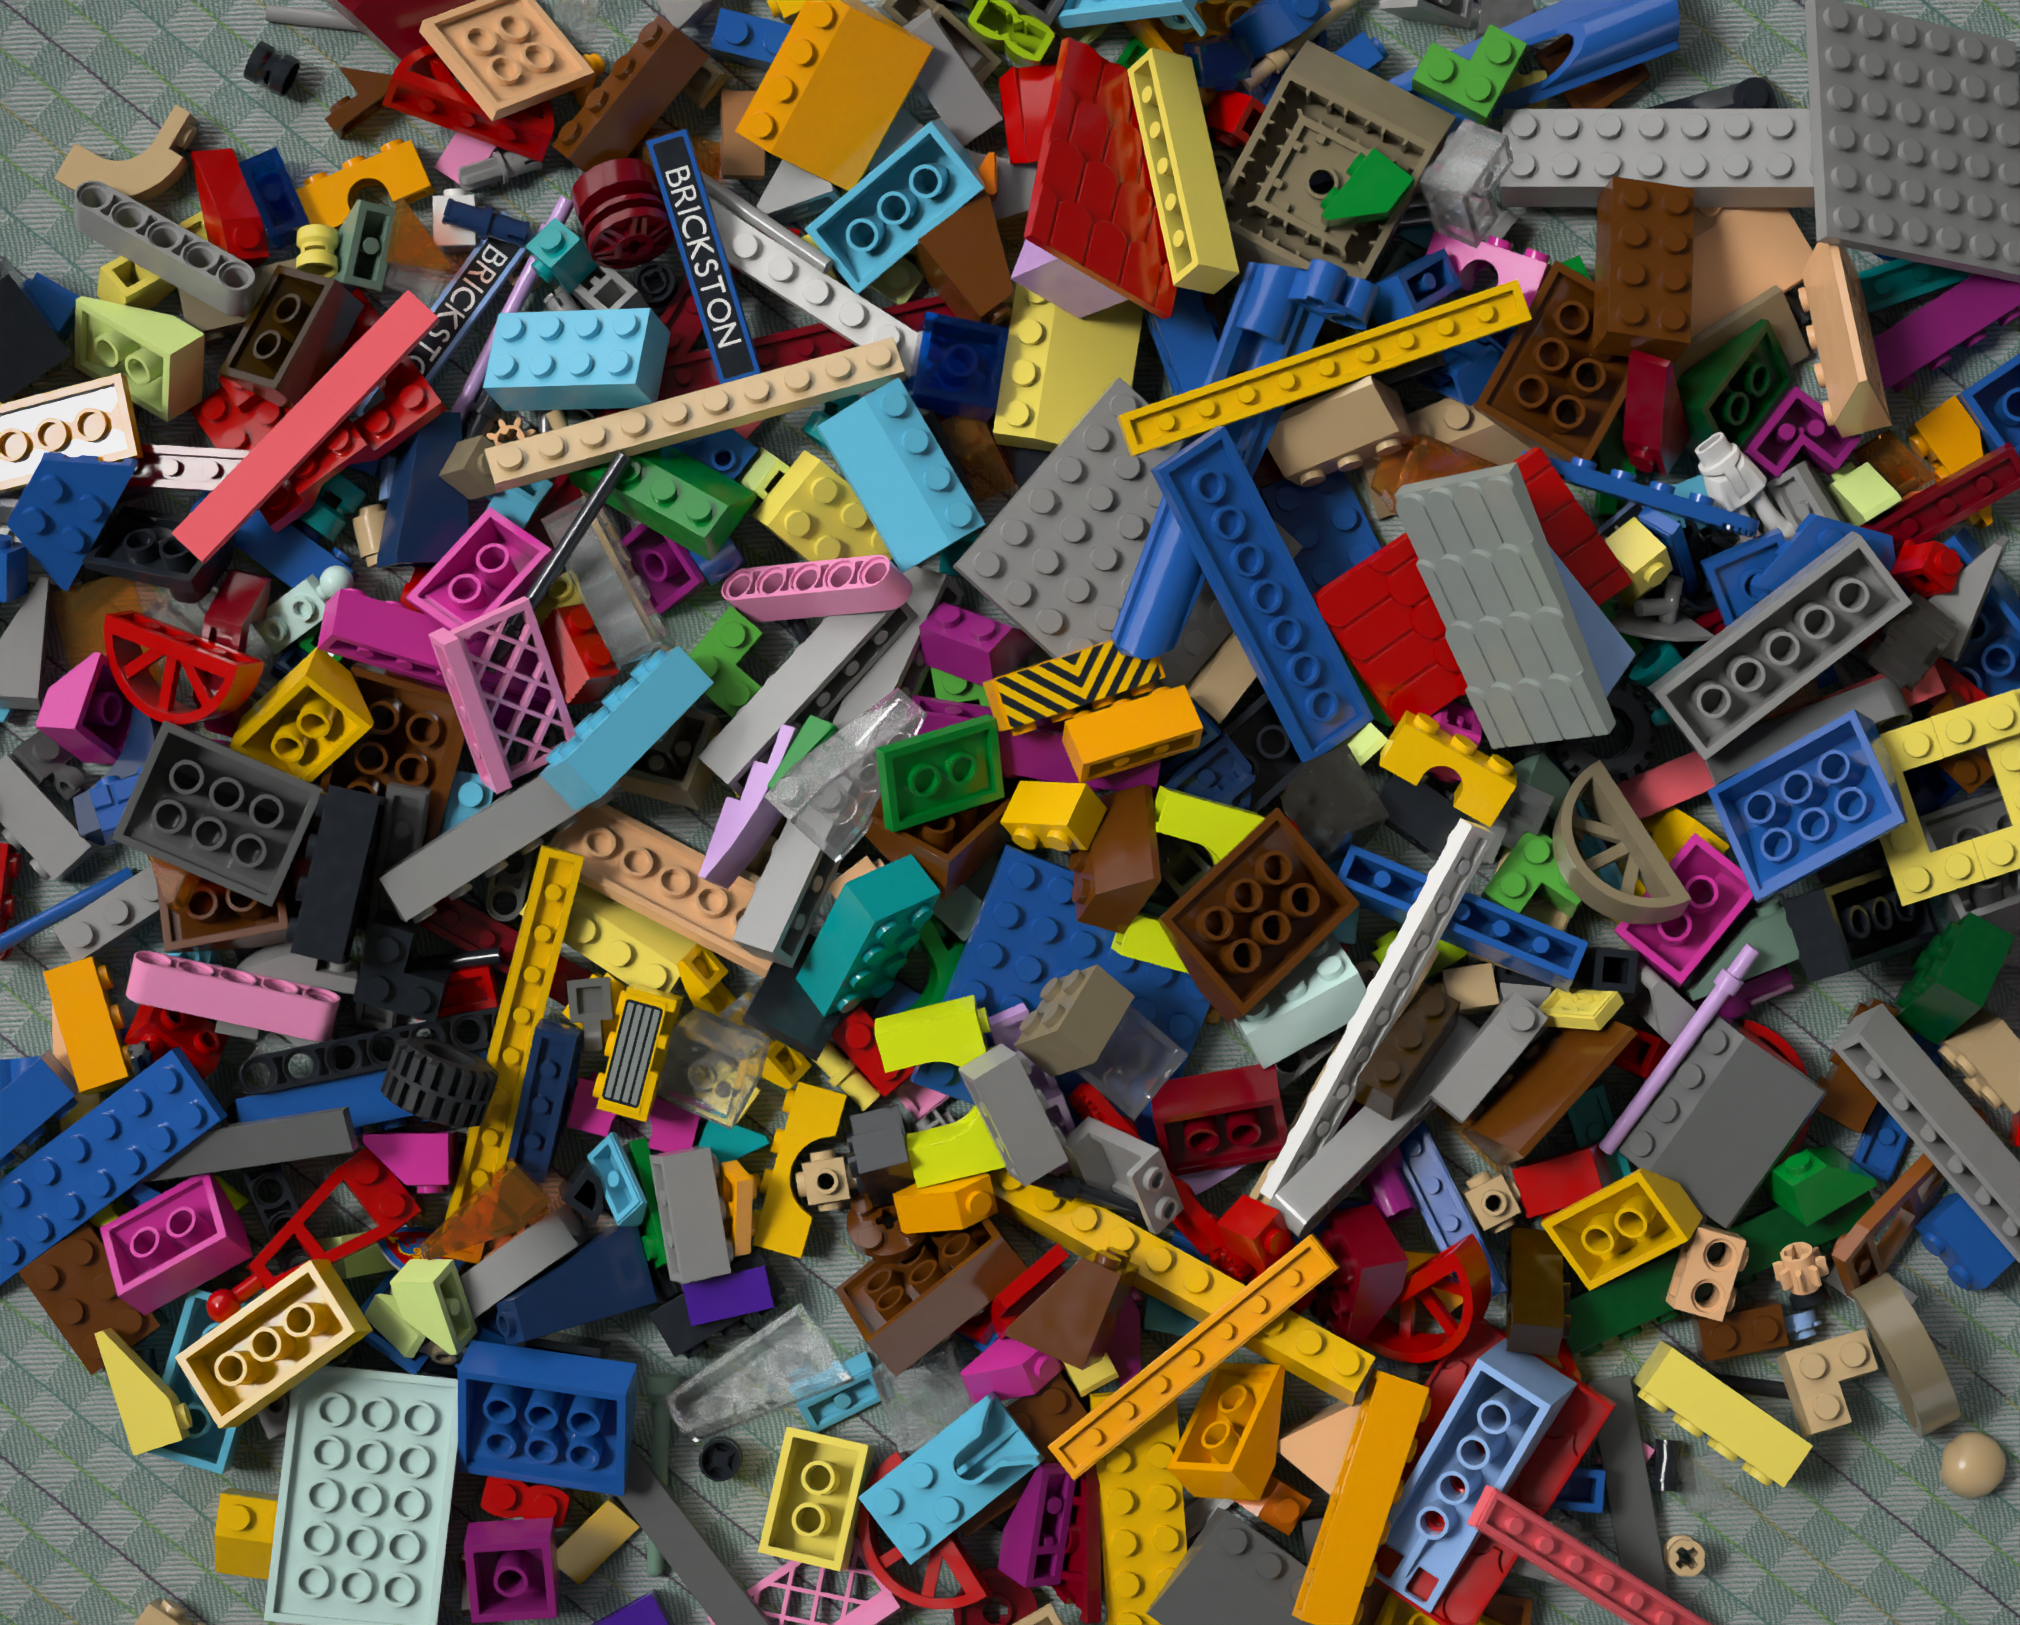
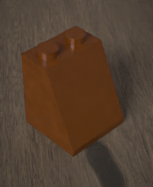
M984 190L919 238L916 256V268L977 343L986 336L993 339L1007 329L1010 325L1008 320L1011 318L1014 289L989 195Z
M1107 1247L1106 1251L1101 1249L1080 1258L1007 1327L1005 1335L1081 1370L1100 1362L1104 1357L1140 1266L1129 1262L1131 1256L1128 1253L1113 1247Z

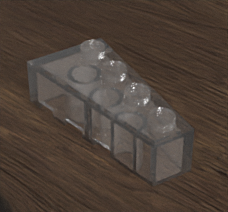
M584 495L541 519L555 548L586 502L587 496ZM603 505L565 564V568L617 668L631 672L645 657L648 656L650 658L659 649L666 653L675 648L676 645L670 636L666 622L661 614L656 611L649 599L651 595L640 575L636 576L629 563L632 558L627 547L620 538L615 539L608 526L612 524V519Z
M800 1302L664 1396L661 1400L681 1432L694 1442L851 1383L856 1381V1379L813 1313Z

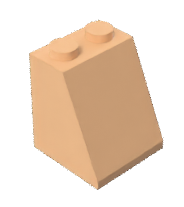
M1366 1389L1361 1390L1353 1406L1340 1400L1279 1430L1277 1451L1330 1496Z

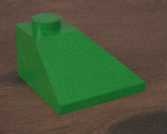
M1828 1146L1806 1149L1801 1153L1790 1156L1785 1162L1771 1170L1762 1185L1764 1194L1807 1227L1877 1186L1875 1178L1835 1148Z

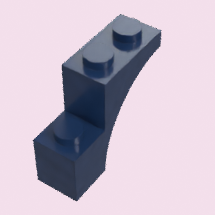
M132 704L131 725L127 740L115 764L103 778L117 775L124 779L137 775V770L144 766L163 722L148 717ZM89 790L73 797L79 837L100 846L106 845Z

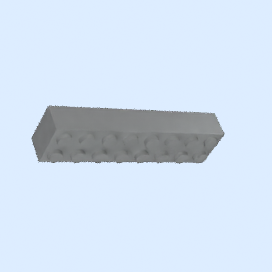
M1810 108L1503 109L1500 180L1502 207H1597L1599 195L1613 176L1695 188L1694 207H1815Z

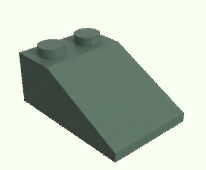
M1778 894L1760 903L1753 899L1680 990L1692 1001L1709 995L1716 985L1713 982L1723 967L1729 968L1746 943H1750L1761 953L1743 976V981L1799 959L1795 938L1786 920V910L1782 901L1784 899Z

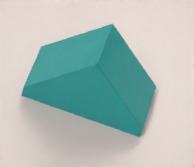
M712 1114L708 1118L698 1146L710 1147L711 1154H715L720 1167L722 1162L733 1161L771 1143L765 1133L740 1124H734L727 1119Z

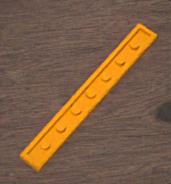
M1313 1233L1310 1234L1047 1447L1071 1478L1076 1480L1340 1266Z

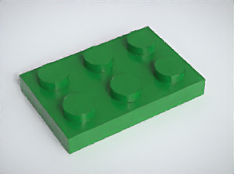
M989 714L876 748L885 828L892 832L1005 797L996 718Z

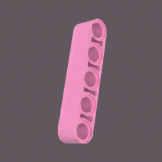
M871 555L738 569L725 579L721 593L741 615L750 622L757 623L897 609L909 599L912 593V584L886 556Z
M139 951L134 954L126 990V996L140 1004L312 1041H328L332 1038L340 1004V996L327 989L151 951Z

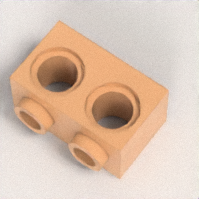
M1699 1223L1689 1241L1682 1244L1665 1301L1674 1309L1722 1322L1725 1311L1730 1312L1735 1303L1736 1288L1733 1285L1737 1271L1742 1272L1747 1263L1749 1249L1745 1247L1746 1240L1738 1233ZM1716 1242H1723L1725 1245L1723 1256L1719 1260L1708 1261L1707 1251L1709 1247ZM1703 1283H1712L1713 1292L1711 1296L1705 1301H1696L1695 1291L1697 1287Z

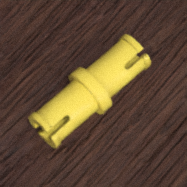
M827 1041L818 1060L814 1062L830 1077L828 1082L833 1087L838 1085L862 1111H865L881 1093L855 1068L856 1064L851 1059L847 1060Z

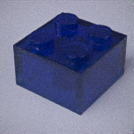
M926 311L919 324L908 393L916 407L988 422L996 410L1009 328Z

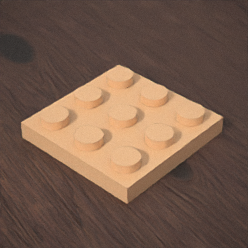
M476 0L423 20L419 30L421 35L492 122L590 84L595 73L535 0Z

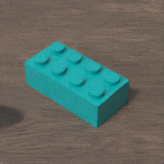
M912 854L844 884L796 977L799 984L824 1017L839 1010L842 1013H846L855 1008L861 1000L872 995L874 998H878L890 991L894 986L893 980L898 970L907 962L906 956L909 950L920 938L919 932L933 915L934 911L932 908L941 892Z

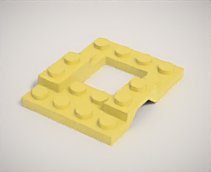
M2020 688L1880 734L1891 759L1908 823L1879 838L1902 906L2020 869ZM1985 746L2012 826L1930 852L1903 772Z

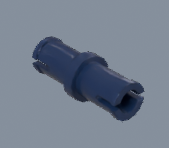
M452 198L448 199L442 219V224L477 233V238L486 240L487 237L517 245L520 248L524 247L530 228V222L494 213L495 208L486 206L485 209L455 201Z

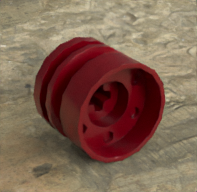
M632 158L609 160L592 167L574 183L571 199L577 217L583 227L582 232L587 241L589 253L593 261L600 266L611 269L637 267L645 262L652 261L664 253L673 242L674 232L665 203L662 200L663 196L652 166L643 160Z

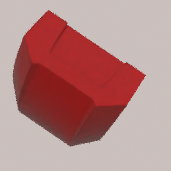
M1057 63L1022 68L1013 66L999 78L1001 106L1010 164L1030 163L1039 160Z

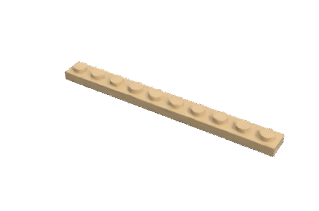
M892 337L484 450L498 493L610 462L618 451L629 457L876 389L898 377L901 381H905V369Z

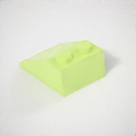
M84 296L76 299L75 368L94 379L119 373L126 375L131 400L166 422L171 421L202 401L204 333L173 315Z

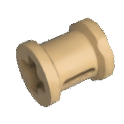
M1683 1534L1674 1535L1664 1544L1662 1550L1663 1560L1679 1576L1692 1577L1700 1573L1704 1568L1705 1551L1690 1536ZM1681 1547L1687 1551L1690 1550L1688 1554L1692 1560L1688 1564L1678 1561L1679 1555L1676 1551Z

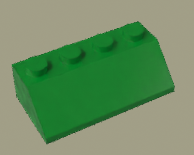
M669 445L629 456L632 462L605 503L711 562L758 496L756 492ZM611 461L570 472L569 477L572 485L591 494Z

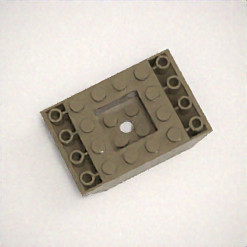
M1307 40L1286 69L1221 191L1239 268V274L1230 280L1228 284L1237 289L1239 288L1248 262L1282 265L1308 270L1312 259L1333 263L1345 269L1348 276L1369 281L1451 129L1456 116ZM1373 147L1414 178V186L1388 219L1327 227L1321 222V214L1324 210L1320 207V204L1327 194H1316L1309 186L1311 178L1315 174L1322 172L1329 174L1334 180V186L1341 190L1350 178L1346 171L1361 152L1367 156ZM1325 319L1320 332L1338 340L1345 326Z

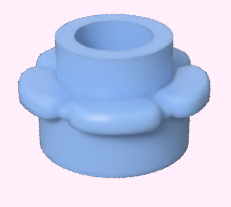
M1814 1309L1784 1317L1786 1332L1791 1335L1792 1341L1817 1335L1815 1326L1822 1324L1821 1320L1817 1321Z

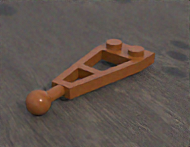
M1971 1105L1987 1124L1985 1113L1980 1108ZM1924 1153L1857 1221L1849 1233L1840 1236L1835 1243L1831 1255L1846 1296L1853 1299L1850 1291L1884 1274L1946 1180ZM1902 1207L1876 1247L1873 1236Z

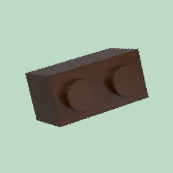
M1774 1299L1733 1306L1730 1312L1725 1311L1722 1322L1695 1314L1690 1315L1698 1356L1706 1362L1789 1345L1782 1307Z

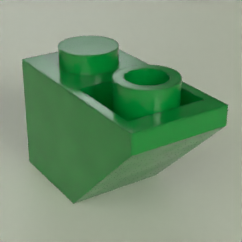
M1374 147L1367 156L1361 152L1346 171L1350 178L1341 190L1334 186L1321 202L1320 207L1324 210L1321 214V222L1327 227L1386 220L1412 189L1414 178Z

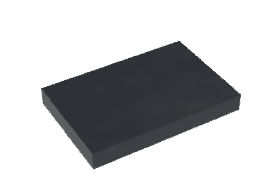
M808 933L793 968L773 963L745 1013L742 1022L817 1061L842 1012L839 1010L824 1017L796 979L817 938Z

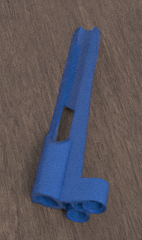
M1562 0L1500 28L1504 32L1526 42L1527 47L1567 33L1573 36L1574 44L1564 63L1549 77L1503 95L1491 119L1503 115V109H1520L1679 49L1680 22L1678 0ZM1482 37L1452 52L1470 61ZM1418 67L1387 80L1401 89L1456 116L1447 136L1477 125V123L1412 90V77ZM1317 173L1311 178L1309 186L1311 187L1333 178L1327 173Z
M1312 259L1308 270L1282 265L1248 262L1203 386L1229 378L1235 373L1250 371L1311 350L1325 319L1353 329L1366 330L1380 288L1364 279L1348 276L1347 271L1342 267L1320 259ZM1286 405L1249 417L1246 420L1236 449L1251 478H1253ZM1205 433L1183 440L1179 451ZM1164 496L1161 498L1111 635V639L1121 655L1140 660L1151 659L1165 654L1172 649L1174 650L1207 579Z

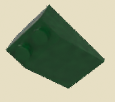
M1759 320L1685 371L1676 382L1690 434V439L1685 448L1692 461L1700 462L1695 449L1718 432H1722L1727 441L1736 444L1743 453L1796 382L1795 373L1769 320Z

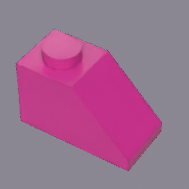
M1006 1336L1002 1340L998 1338L960 1372V1375L972 1402L977 1404L992 1391L1000 1401L1034 1395L1065 1367L1061 1360Z

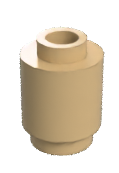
M383 504L358 509L359 516L352 519L361 559H366L368 568L377 567V556L386 514Z

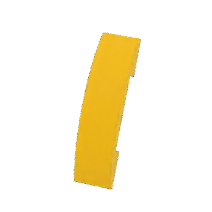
M697 943L677 963L684 988L700 1017L716 1038L747 1067L768 1081L789 1090L812 1066L800 1052L778 1040L774 1042L765 1033L742 1022L747 1010L720 981L729 971L711 950Z

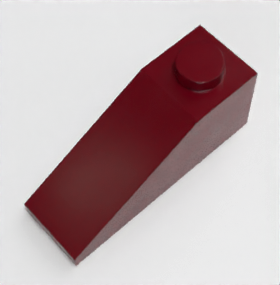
M1632 350L1628 361L1623 432L1627 456L1630 465H1633L1638 470L1643 472L1652 471L1667 476L1690 439L1672 364L1669 360Z

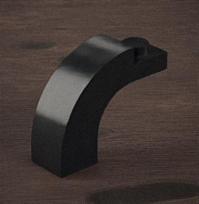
M1587 947L1570 988L1635 994L1639 951ZM1495 965V982L1556 988L1534 978Z

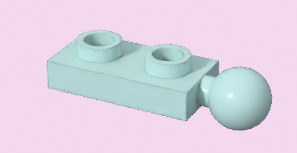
M337 565L324 570L320 577V582L312 574L269 606L266 619L251 624L276 655L323 620L325 603L340 588H353V576L348 569Z

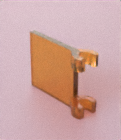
M110 576L69 587L68 591L62 589L50 593L70 670L94 652H101L107 657L104 642L105 614L130 610L143 614L135 581L117 576ZM141 646L143 653L149 650V648ZM156 662L148 669L155 681L160 682L163 680L159 663Z

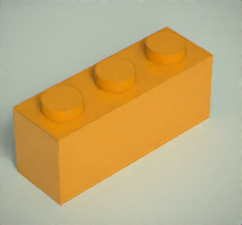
M1181 685L1175 688L1165 686L1139 699L1131 700L1125 698L1114 702L1106 709L1096 712L1087 710L1074 714L1073 717L1065 721L1062 742L1079 783H1084L1199 748L1203 726L1186 686Z
M91 956L44 971L43 975L79 1093L90 1096L126 1084L134 1079L127 1054L129 1045L124 1044L121 1029L126 1028L125 1018L119 1004H112L108 991L114 988L108 966L106 964L100 965V962Z

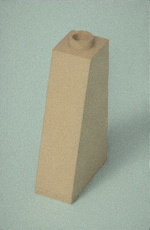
M1232 630L1186 685L1191 700H1194L1210 719L1221 723L1257 676L1234 630Z

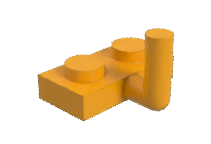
M737 1160L722 1162L720 1180L716 1181L718 1195L723 1197L726 1206V1219L722 1220L725 1237H728L731 1241L734 1256L751 1254V1237L755 1235L756 1231L755 1220L752 1215V1200L757 1196L761 1179L757 1173L748 1174Z

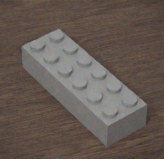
M1851 531L1647 687V689L1697 754L1706 761L1911 605L1912 602L1863 537Z

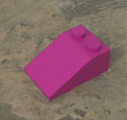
M489 507L406 596V599L413 606L450 631L525 596L553 551ZM562 572L559 573L556 580L562 575ZM491 625L487 628L493 629L494 625ZM479 631L464 638V640L470 645L487 633Z

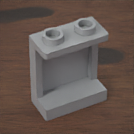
M1089 1116L1065 1138L1066 1144L1062 1148L1069 1160L1068 1163L1074 1177L1079 1178L1082 1184L1111 1193L1115 1192L1138 1203L1148 1230L1151 1233L1158 1235L1184 1209L1159 1148Z

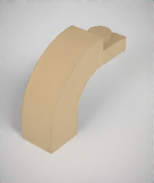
M175 105L150 147L142 154L123 161L102 158L75 143L54 179L74 193L80 184L91 180L105 183L139 203L150 200L173 186L189 168L190 164L178 153L181 148L187 149L195 138L197 128L194 126L197 120L190 112Z

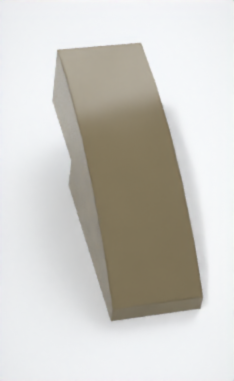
M879 0L874 6L879 13L901 27L930 8L982 84L1002 62L993 51L943 4H938L935 0Z

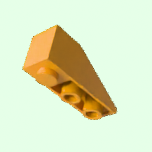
M1955 395L1906 429L1910 434L1908 442L1913 451L1922 459L1926 457L1934 467L1935 471L1932 472V475L1936 482L1983 457L1980 429ZM1991 505L1967 517L1964 521L1969 526L1975 524L1978 530L1993 523Z

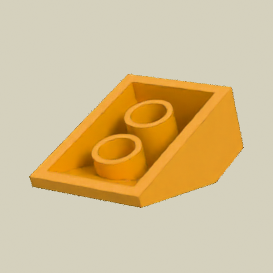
M1221 1362L1212 1370L1167 1467L1194 1497L1260 1500L1276 1463L1285 1369L1282 1365Z

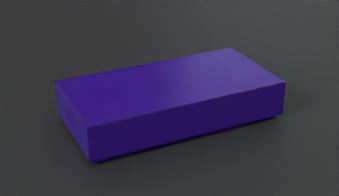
M766 1265L682 1284L691 1326L775 1307Z

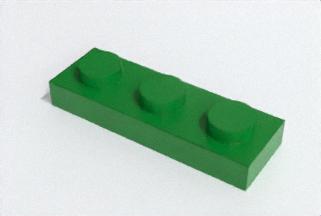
M646 1138L630 1141L622 1147L647 1200V1207L641 1223L644 1233L641 1241L646 1259L648 1261L651 1260L653 1268L657 1269L668 1265L649 1157L651 1153Z

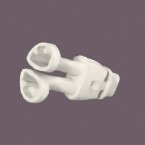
M1718 432L1695 449V453L1700 460L1698 468L1703 476L1708 497L1715 499L1714 507L1750 517L1744 506L1745 503L1749 502L1764 524V533L1779 528L1783 533L1785 541L1795 535L1792 524L1787 521L1783 512L1779 513L1763 490L1767 478L1740 451L1736 444L1729 443L1722 432ZM1757 530L1756 537L1759 536V535H1761L1758 530ZM1739 535L1740 540L1734 546L1753 538Z

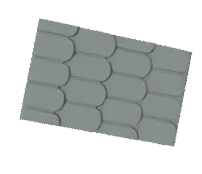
M1517 462L1401 485L1394 495L1397 500V514L1419 558L1416 563L1417 568L1447 629L1445 632L1446 641L1468 685L1465 692L1492 749L1529 745L1535 742L1545 743L1561 741L1563 739L1592 737L1593 735H1608L1616 725L1607 701V696L1636 654L1548 545Z

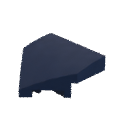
M1222 732L1159 786L1249 810L1252 783L1255 782L1256 775L1252 773V765L1227 734Z

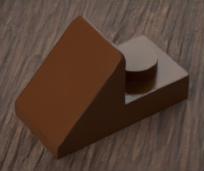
M345 67L339 68L358 93L352 99L350 96H346L337 101L329 109L331 114L325 118L340 140L386 107L382 103L392 75Z

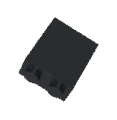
M7 258L0 261L1 404L9 398L15 401L25 396L34 387L31 382L44 373L47 377L58 373L68 364L66 358L71 355L69 345Z

